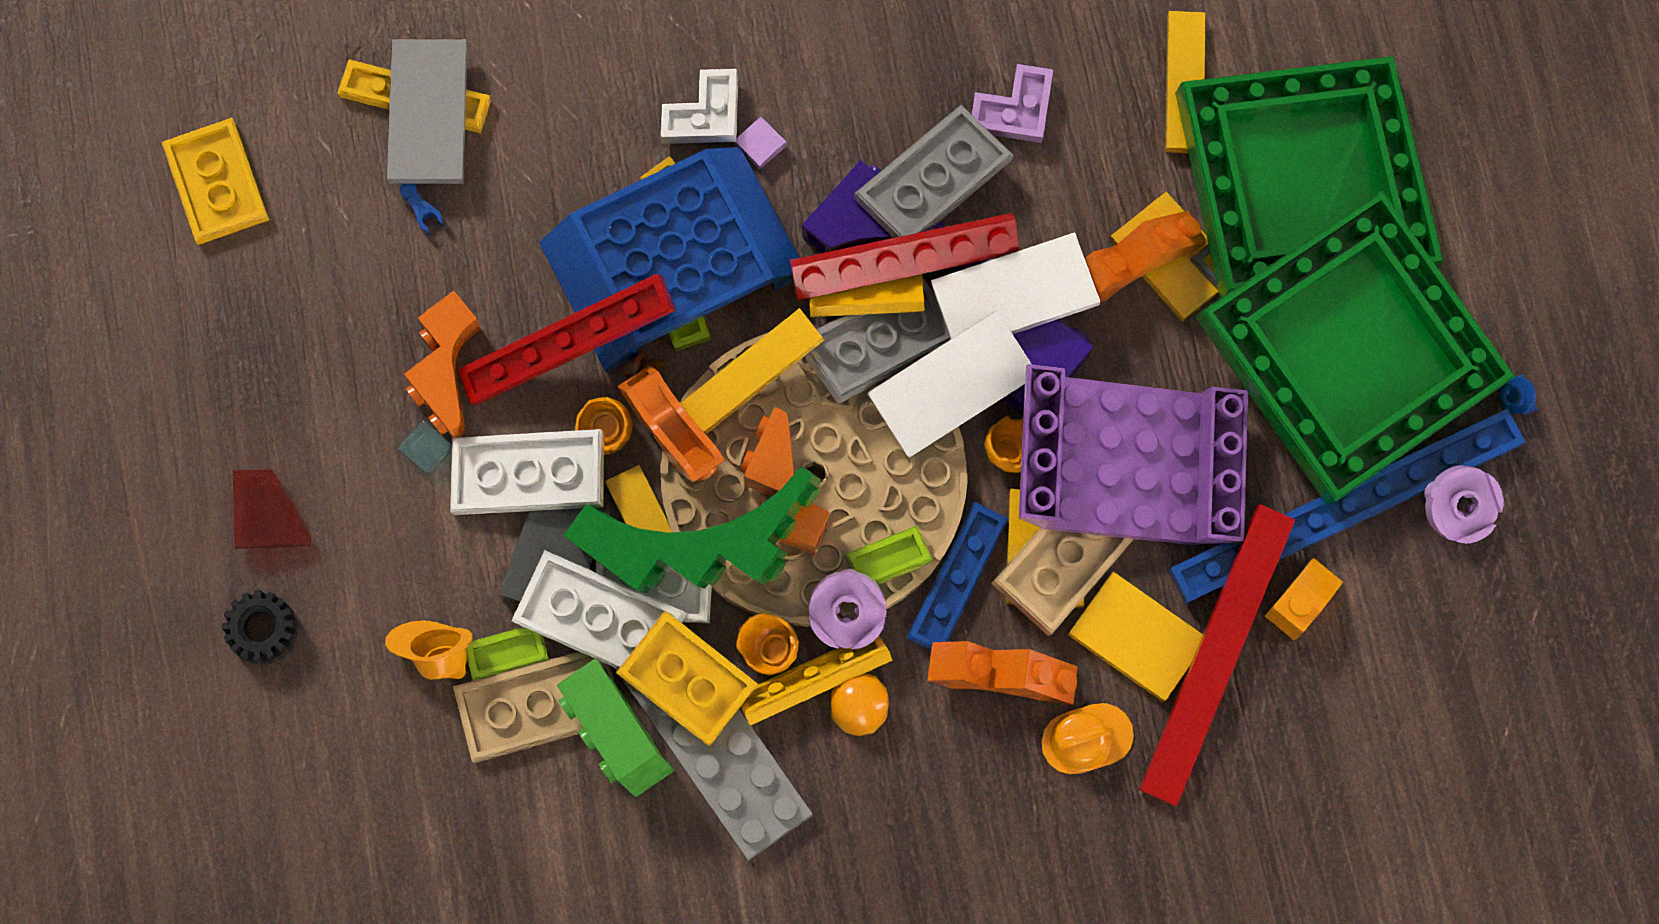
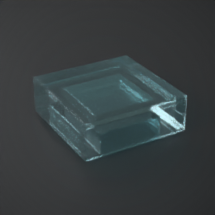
M422 420L401 443L398 450L428 475L452 449V444Z

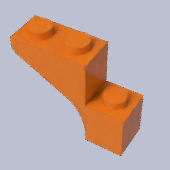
M1184 211L1144 221L1116 246L1093 251L1085 258L1100 302H1104L1132 281L1197 250L1207 240L1202 234L1197 220L1191 216L1189 211Z
M453 290L418 317L423 329L418 334L433 352L404 373V376L409 383L405 391L418 407L425 404L433 413L428 419L441 435L448 432L452 438H459L465 432V422L457 376V360L464 345L481 328L475 315Z
M647 366L617 386L639 422L651 431L674 469L692 482L697 479L698 481L705 480L717 472V466L725 461L724 457L715 444L684 410L658 370Z
M774 407L770 418L765 415L763 416L755 437L760 438L755 452L747 451L740 471L745 473V486L771 497L781 490L794 475L788 415ZM813 503L807 508L802 506L794 517L797 521L794 529L784 540L779 538V541L815 555L829 523L830 512L817 507Z
M969 641L932 642L927 681L951 689L987 690L1056 704L1073 705L1075 689L1077 687L1078 666L1031 649L992 650Z

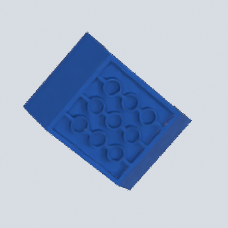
M740 147L705 149L570 213L539 242L574 313L655 274L663 276L676 311L594 349L605 373L627 363L631 356H637L639 353L638 347L762 287L771 284L773 290L776 291L792 283L793 278L789 260L799 258Z

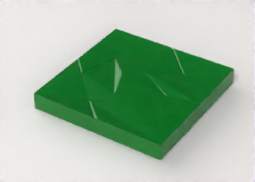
M1394 56L1181 82L1175 95L1220 298L1382 190L1437 268L1444 263Z
M1383 190L1202 310L1195 317L1327 506L1338 501L1515 377Z

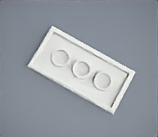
M1075 232L931 280V286L950 339L956 337L996 310H998L1012 334L1100 305L1098 293Z
M996 310L867 394L907 457L910 458L1024 385L1026 365L1031 364L998 310Z
M601 429L452 438L450 512L453 515L583 508L586 504L596 508L603 507L604 432Z
M544 550L513 616L512 622L619 669L665 610L681 623H683L687 613Z

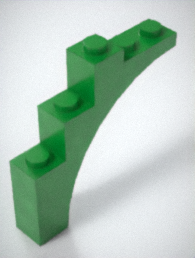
M801 466L781 490L756 509L728 523L699 531L668 533L639 529L622 523L602 510L586 504L563 536L633 589L643 593H647L649 589L654 590L662 582L666 575L664 570L666 565H669L695 586L706 589L709 584L713 586L721 578L726 569L723 565L726 560L756 582L766 584L768 580L774 581L786 565L783 559L788 552L778 546L776 542L779 538L784 540L792 532L797 522L794 517L802 506L807 508L815 500L820 491L817 486L821 479Z

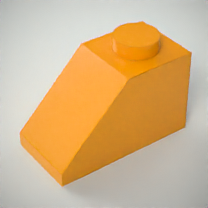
M1312 558L1266 613L1265 617L1295 641L1327 605L1343 581L1316 559Z

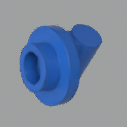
M1524 374L1515 376L1501 386L1499 399L1505 410L1508 409L1512 414L1523 415L1538 410L1535 403V387L1529 379L1525 378Z

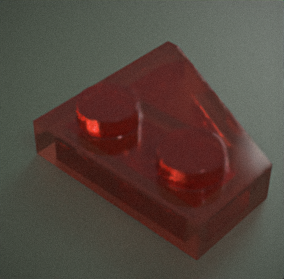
M273 469L233 470L235 549L311 547V537L304 529L291 501L281 488V484Z

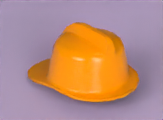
M426 620L411 621L391 630L386 636L385 646L389 652L399 657L410 659L418 672L426 679H461L466 674L467 647L472 642L473 634L467 629L451 627L438 622Z
M1107 703L1091 704L1063 713L1052 719L1044 729L1041 740L1042 750L1048 763L1059 772L1070 775L1081 774L1113 764L1124 758L1131 749L1134 733L1128 716L1117 706Z

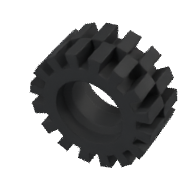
M254 590L255 594L250 595L246 592L241 595L243 597L242 600L238 602L235 599L231 603L233 606L231 611H225L224 617L227 620L226 623H222V630L226 635L223 637L230 646V649L243 660H248L252 664L260 665V662H264L266 665L272 664V659L278 658L281 660L285 657L283 653L287 649L291 651L294 647L291 642L293 638L297 639L298 632L295 630V626H298V621L294 617L291 607L274 593L268 591L266 594L262 590ZM261 613L272 616L275 622L272 636L263 642L250 640L246 634L248 621L254 615Z

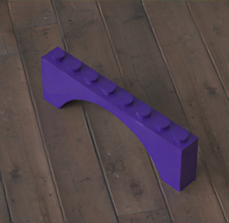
M860 160L802 224V238L821 253L893 238L854 200L855 192L881 172V170L874 165L868 167ZM941 220L931 230L943 228L945 226L944 222ZM992 259L951 267L948 269H950L952 272H957L990 261ZM1060 319L1013 334L1032 365L1065 368V377L1070 378L1087 361L1093 349V346L1089 344L1090 339L1084 332L1076 327L1069 328ZM1025 384L1003 398L1008 405L1022 416L1024 415Z

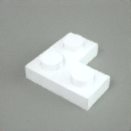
M737 69L700 70L699 103L662 104V143L736 142Z

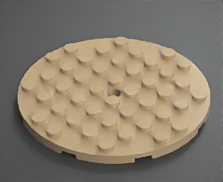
M766 334L738 345L713 362L693 387L688 389L681 402ZM803 357L706 434L725 459L724 462L717 466V472L711 477L702 481H698V479L694 482L690 481L673 468L662 451L661 490L666 517L672 532L699 531L728 523L756 509L767 501L771 496L744 485L745 473L741 472L740 468L747 451L755 452L760 438L755 437L763 416L765 415L770 418L774 407L779 408L788 415L794 474L801 466L805 469L810 466H818L825 473V479L817 486L820 491L812 503L830 512L829 523L815 555L779 540L776 542L778 546L788 553L783 559L786 565L774 581L768 580L766 584L756 582L726 560L723 564L726 569L721 578L712 586V590L731 604L750 614L757 615L764 612L779 616L793 626L811 627L808 604L812 591L826 576L834 572H841L844 569H850L845 557L846 553L918 525L931 555L932 563L878 584L883 591L886 609L906 598L932 574L944 558L960 524L966 500L968 479L964 441L959 426L908 458L867 394L891 377L838 404ZM843 601L839 604L841 608L838 613L839 617L843 618L846 615L851 618L856 617L857 614L854 609L857 605L854 602L846 603Z

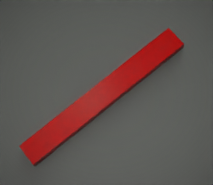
M1262 504L1256 506L1244 535V541L1241 542L1138 789L1139 791L1173 806L1178 805L1295 519Z

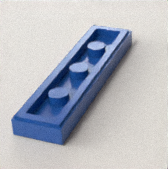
M973 503L907 635V640L930 651L932 649V642L949 641L1009 518L981 504Z

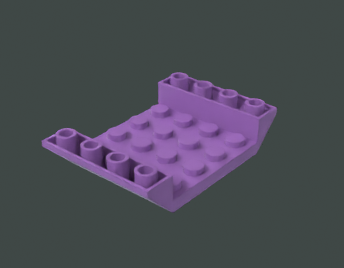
M1026 365L1019 519L1046 530L1176 544L1201 545L1243 542L1248 391L1212 386L1202 393L1070 378L1065 377V368Z

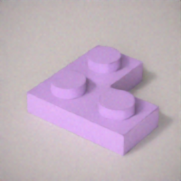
M1017 64L1012 97L975 92L972 115L993 136L1042 143L1053 69Z

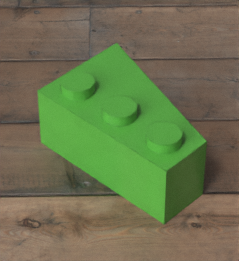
M596 658L557 684L563 695L558 702L571 720L577 717L582 724L583 729L578 733L591 752L597 748L604 760L599 763V766L611 783L618 781L632 795L637 797L675 771L669 761H666L653 742L654 739L648 730H645L613 678Z

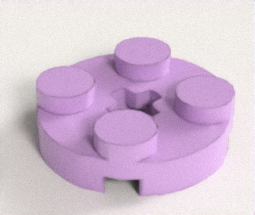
M1461 465L1445 470L1437 476L1435 481L1427 485L1424 492L1426 516L1431 527L1443 538L1465 544L1480 541L1488 536L1496 527V524L1493 523L1497 519L1498 512L1502 513L1504 505L1502 490L1495 478L1471 466ZM1462 496L1472 500V503L1467 505L1468 512L1465 514L1461 510H1457V503Z
M844 569L841 572H834L823 578L812 591L808 604L812 630L822 642L838 649L839 647L858 649L873 642L884 627L887 613L885 596L879 585L869 576L858 573L854 569ZM843 601L846 603L854 602L857 605L854 609L857 614L856 617L851 618L848 615L843 618L839 617L838 613L841 610L839 604Z

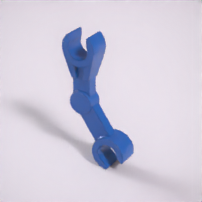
M402 184L400 187L402 198L408 201L413 208L421 231L431 236L430 230L424 224L425 220L430 217L436 218L441 227H444V221L440 212L422 199L417 191L416 184Z

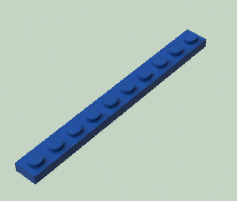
M1508 409L1389 464L1338 501L1328 506L1322 497H1319L1284 514L1295 519V522L1278 561L1425 492L1427 485L1435 481L1438 475L1449 468L1461 465L1476 468L1522 446L1526 441ZM1241 542L1222 543L1169 569L1168 572L1186 605L1223 588Z

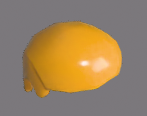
M602 397L586 402L577 415L575 431L601 429L604 432V455H609L621 450L631 439L633 422L629 410L621 402L613 398Z
M1005 416L989 428L984 446L988 458L992 464L1005 472L1021 473L1023 418L1011 419L1009 416Z
M763 612L749 617L739 628L736 648L749 668L755 672L764 675H775L786 671L797 658L799 639L791 624L785 619Z
M864 673L834 687L830 700L833 721L848 734L862 736L874 733L885 722L888 715L889 697L887 688L875 675Z

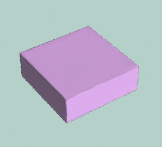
M760 117L736 138L734 145L740 147L744 155L760 170L786 147V141Z

